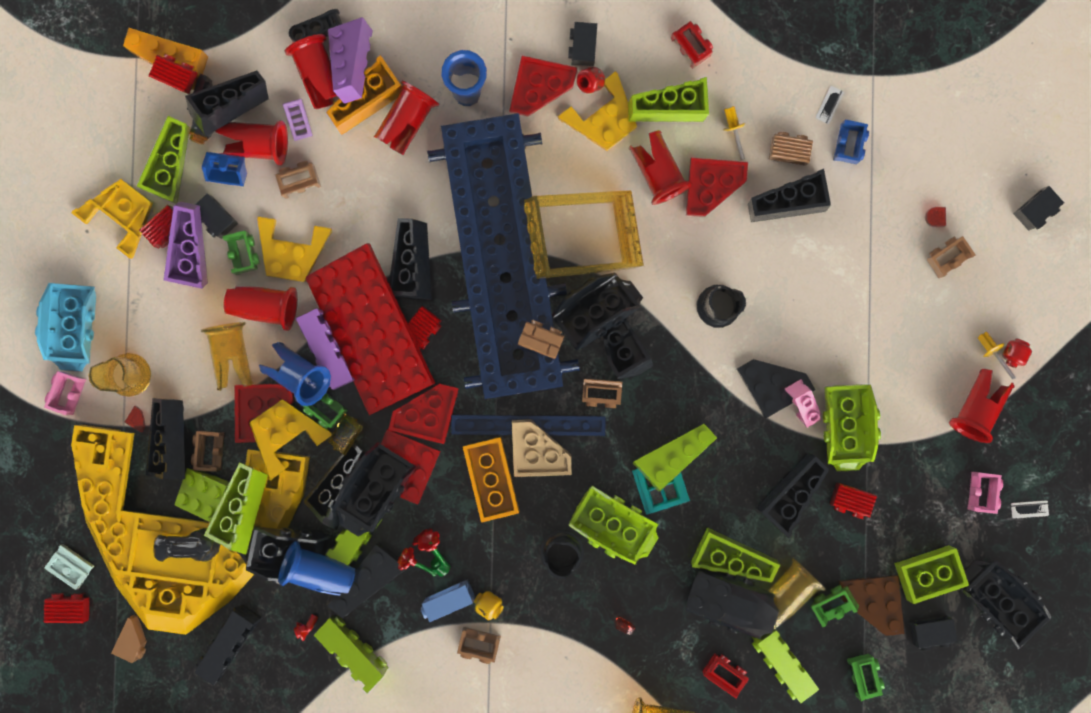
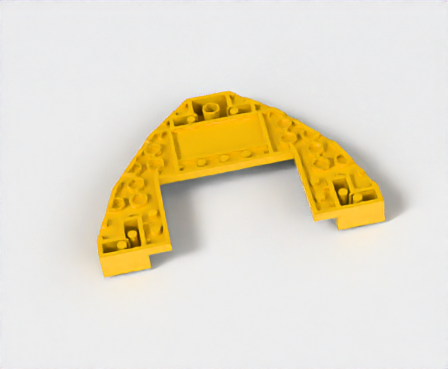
M74 425L71 446L85 520L116 587L147 629L188 634L229 603L254 574L246 571V563L237 552L229 550L220 545L219 552L206 562L195 561L192 558L172 557L165 559L163 562L158 561L153 553L154 541L158 535L188 536L196 530L208 528L210 522L123 510L135 433L88 425ZM248 449L245 465L268 474L260 451ZM274 452L275 456L285 467V470L271 481L267 476L254 527L288 528L305 494L310 456Z

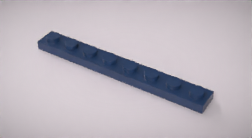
M452 415L451 434L512 435V420L531 419L548 435L605 436V416Z

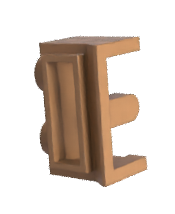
M308 161L298 163L297 167L290 169V167L281 168L279 173L275 174L281 196L285 199L289 198L288 194L294 192L303 193L306 191V188L312 186L321 187L315 166L312 163H308ZM309 171V178L284 186L282 179Z
M954 236L945 242L946 246L940 249L938 247L929 253L930 257L926 260L938 278L945 277L949 271L961 266V263L976 256L963 236L957 239ZM956 245L960 254L940 266L936 258Z
M583 379L582 402H586L585 406L597 407V403H603L605 408H616V405H621L622 382ZM588 388L617 390L616 400L588 398Z
M196 431V435L193 436L195 451L191 457L193 470H222L224 432ZM206 436L214 437L212 465L204 464Z
M463 627L457 654H461L460 657L465 659L477 658L485 664L495 663L501 636ZM466 637L494 644L492 653L464 646Z

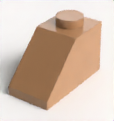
M134 614L127 618L111 654L130 663L141 659L146 652L144 647L147 640L137 615Z

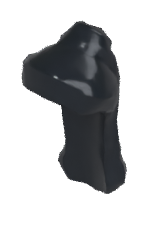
M203 528L182 537L158 535L154 541L153 553L154 557L161 562L170 557L192 558L195 561L206 562L219 552L220 544L204 536L207 528Z

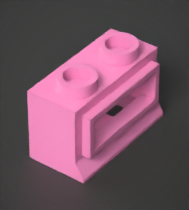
M57 371L52 377V387L45 397L44 408L63 415H74L86 379L64 371ZM67 378L75 382L71 392L68 393V401L64 407L58 405Z
M802 379L785 388V391L793 398L792 402L798 407L797 418L807 428L821 420L820 415L822 414L814 395L803 384Z
M980 472L971 473L968 510L998 514V510L1001 507L999 496L1003 488L1002 475ZM981 477L989 478L986 507L979 506V496L982 493L980 488Z

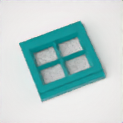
M639 469L632 470L646 515L690 501L681 472L658 492Z

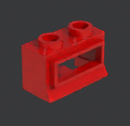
M690 21L673 32L671 40L672 42L676 40L681 46L680 52L682 55L687 54L692 61L690 67L693 69L712 55L713 51L711 49H713V46L708 39L704 40L701 36L702 31L696 23L693 25ZM687 30H689L704 51L700 55H698L683 34Z
M715 653L702 673L707 679L737 699L740 691L749 680L746 675L747 671L739 665L736 667L731 665V660L725 655L721 654L719 656ZM718 664L740 678L736 686H733L714 672Z

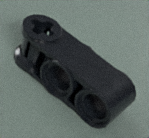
M332 9L324 14L293 25L289 29V37L293 43L317 34H323L328 37V29L342 24L339 10ZM315 26H321L318 32H313ZM303 33L302 38L295 39L296 34Z

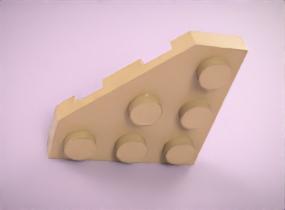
M512 420L514 477L572 475L571 454L533 420Z

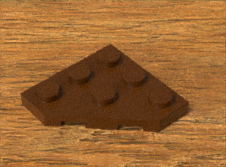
M897 575L839 581V585L842 588L848 586L854 599L859 604L857 613L885 636L905 634L899 578ZM845 595L841 596V600L844 603L848 601Z

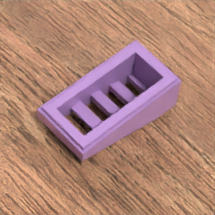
M298 99L284 103L283 107L294 141L313 136L303 100ZM300 107V110L290 112L289 108ZM302 113V117L292 120L293 115ZM300 121L305 123L304 125L294 127V123ZM307 129V132L296 134L297 130Z

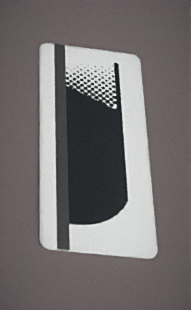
M830 86L816 115V119L827 124L830 123L844 94L842 90Z
M1048 501L1011 503L1012 518L1049 515Z

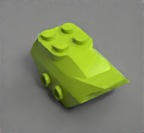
M868 384L824 387L825 411H823V422L826 423L824 441L827 442L828 464H832L836 471L860 470L865 463L874 462L879 445L878 440L881 439V430L878 428L880 410L877 408L872 387Z
M591 486L577 506L569 526L589 539L588 543L593 547L598 548L601 546L606 549L605 553L612 558L618 556L623 560L636 564L638 559L648 557L659 538L656 533V528L659 524L641 514L642 510L633 505L631 508L624 504L625 500L616 495L613 498L596 487Z

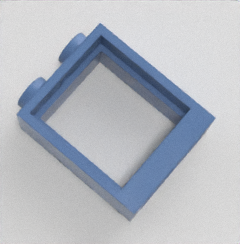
M468 579L426 597L422 603L423 607H421L423 617L425 619L428 618L429 622H432L473 604L475 595Z

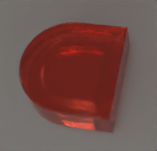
M946 207L929 209L925 214L926 223L931 227H945Z
M617 617L615 620L617 630L628 635H632L635 631V626L631 622L621 617Z

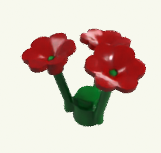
M431 528L425 529L412 542L413 546L418 544L420 551H431L435 556L430 563L431 568L417 562L414 559V549L409 547L408 549L405 548L402 555L398 558V569H407L411 565L429 572L433 577L437 574L440 577L445 576L451 566L437 550V545L440 543V534L437 531L432 532Z

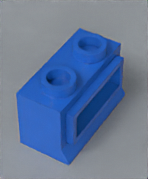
M846 119L841 123L834 161L858 164L864 159L865 149H863V146L869 137L868 124ZM849 130L857 132L852 157L844 155Z
M206 152L202 164L205 181L244 186L247 177L245 157ZM228 164L238 165V167H231Z

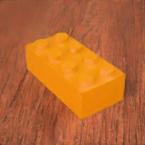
M497 437L463 446L481 523L518 514V502L502 438Z

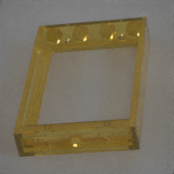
M631 190L541 195L524 200V211L528 222L527 230L530 234V248L533 253L534 271L537 279L629 270L644 266ZM613 203L622 262L549 269L540 207Z

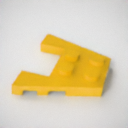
M616 71L605 79L604 84L605 88L613 96V99L589 118L583 121L572 106L558 116L561 122L569 125L573 130L578 131L606 151L637 128L636 122H629L628 100Z
M120 179L101 191V194L95 198L86 201L80 208L74 209L71 213L85 224L89 223L98 210L105 213L128 231L116 248L132 259L142 235L139 229L146 224L153 203L127 182Z
M258 217L266 276L306 282V276L311 273L320 252L332 233V229L314 226L311 245L273 239L276 220Z
M284 400L279 401L250 422L270 481L285 470V467L275 456L274 452L300 433L306 431L316 446L332 436L328 430Z

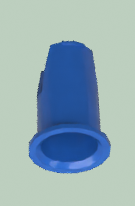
M470 50L456 51L450 54L444 61L442 66L443 82L452 92L458 104L463 106L476 104L487 78V68L484 60L477 53ZM453 74L458 76L472 74L479 78L473 87L467 89L458 88L451 82Z
M282 342L272 344L277 354L285 362L279 371L260 364V371L292 392L300 405L310 406L318 402L329 388L331 381L330 371L325 366L313 365L286 347Z
M294 541L283 558L278 576V584L284 586L287 583H292L320 593L340 596L341 593L349 592L354 581L355 568L335 559L302 549L299 542Z

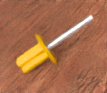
M734 106L725 108L724 111L729 127L723 130H733L740 159L744 160L745 157L737 128L743 127L745 123L739 124Z
M987 331L979 335V341L987 350L983 357H989L994 354L1011 379H1015L1016 376L998 353L1003 348L1004 343L997 345Z

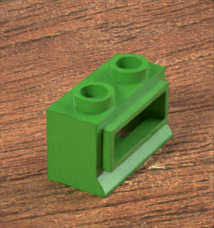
M244 230L222 236L223 240L228 243L229 251L227 254L228 258L232 260L234 269H231L232 274L239 275L258 269L257 264H260L258 254L253 252L252 246H255V241L252 234L249 235ZM243 239L245 240L251 264L243 267L237 241Z
M327 393L320 400L338 413L333 421L313 405L303 406V411L311 417L313 415L319 419L318 423L326 429L328 427L334 428L348 411Z
M837 586L831 590V594L827 596L820 594L815 597L811 608L822 627H825L829 620L834 618L839 620L844 617L845 613L851 610L854 613L857 612L859 604L854 599L848 586L844 588ZM842 595H845L847 598V602L826 612L821 606Z
M870 654L847 659V662L852 666L854 674L852 675V680L858 690L855 693L856 697L863 701L882 696V689H885L882 678L878 677L877 670H880L878 660L874 659ZM869 664L875 689L867 691L862 666Z

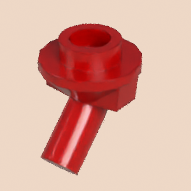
M311 614L306 625L299 622L296 623L297 627L294 628L297 639L305 640L307 634L313 629L318 619L317 616Z

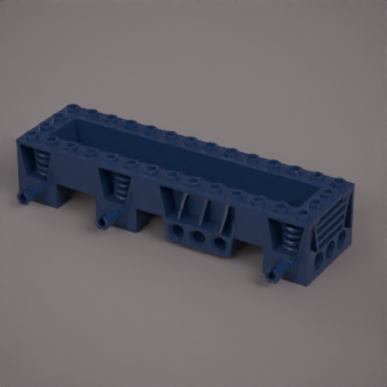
M519 113L441 126L444 148L427 150L429 163L446 160L468 292V299L451 301L452 306L455 307L452 309L453 313L471 311L481 375L464 377V382L472 381V383L465 384V389L483 386L484 398L491 399L563 387V373L580 371L579 365L571 367V365L579 364L578 358L561 362L558 354L556 359L518 345L526 322L531 323L532 320L542 323V328L550 330L551 327L554 328L549 299L550 297L567 295L565 283L548 286L546 283L526 161V147L543 144L541 132L529 135L522 134ZM491 159L493 161L492 167L484 168L482 166L483 160ZM497 197L499 204L495 207L488 204L489 198ZM503 235L505 242L502 245H497L494 242L495 236ZM503 273L511 275L512 278L509 283H503L500 280ZM509 311L517 312V320L513 322L508 321L507 313ZM521 349L524 352V357L521 360L514 359V350Z

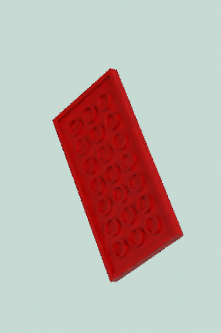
M370 243L362 245L306 276V281L319 309L323 310V317L330 326L332 337L340 348V354L344 357L348 370L355 379L353 382L369 415L435 384Z

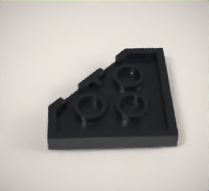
M752 359L736 369L765 419L793 403V398L785 391V388L800 379L812 392L816 390L806 373Z

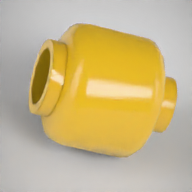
M486 591L483 594L479 593L474 600L476 604L475 611L487 620L496 619L504 607L502 606L501 598L490 591Z

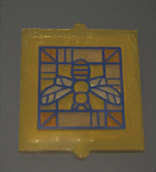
M345 413L327 442L334 447V450L346 455L363 426L357 422L356 418H352Z

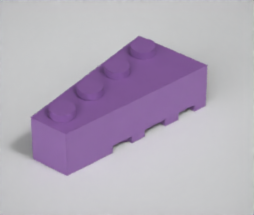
M363 17L328 29L333 91L344 104L362 98L365 81L364 69L368 63L366 56L367 51H370L371 45L369 38L372 37L373 30Z
M180 201L173 207L163 280L202 289L208 284L200 206Z
M317 308L297 317L296 320L308 342L309 349L316 357V364L325 366L330 371L331 381L329 387L335 390L355 379L351 376L347 363L340 354V348L332 337L330 326L323 317V310Z

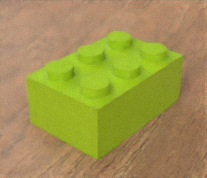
M187 468L175 506L211 522L230 482L206 471Z
M949 545L894 563L906 599L913 604L969 586L957 548Z

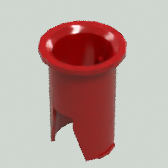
M323 34L300 39L284 50L286 56L293 58L314 109H322L333 105V97L337 96L333 91L331 60L324 46L327 39Z
M402 80V91L373 137L385 144L391 142L390 148L404 155L430 110L435 106L438 107L440 104L423 91Z
M282 120L277 121L275 125L229 122L215 131L231 139L240 140V142L226 144L223 153L219 154L274 160L277 165H282L285 162L288 152V132L286 124Z
M660 130L649 133L654 159L641 145L637 147L630 145L629 147L654 196L651 201L652 205L667 202L684 193L692 186L690 181L684 180Z
M235 287V289H227L224 297L225 314L247 320L281 325L285 331H289L294 324L298 307L296 288L290 287L287 291L263 287Z
M981 369L979 371V375L957 418H952L949 421L950 426L955 431L967 438L982 443L992 442L993 437L990 433L1012 389L1015 387L1013 382L1009 386L1001 385L989 399L986 398L990 392L993 371L988 369Z

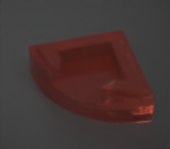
M134 406L125 423L139 432L144 431L145 420L142 410L138 406Z

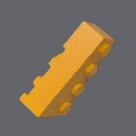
M132 28L128 29L123 44L127 50L153 65L157 55L164 57V54L176 58L175 63L179 65L184 62L193 66V71L198 74L192 90L196 86L199 75L203 74L208 60V56L200 49Z
M381 55L364 72L365 81L362 98L345 104L339 98L326 112L341 135L397 99L402 91L401 84Z

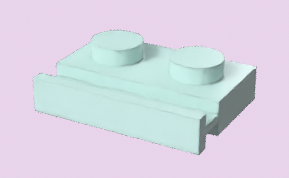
M62 544L44 569L77 590L85 581L91 569L94 568V565Z

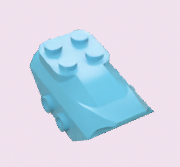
M48 283L39 301V306L36 310L38 325L35 328L37 344L43 360L52 361L60 370L83 372L85 365L90 364L91 341L94 338L92 322L95 320V287Z

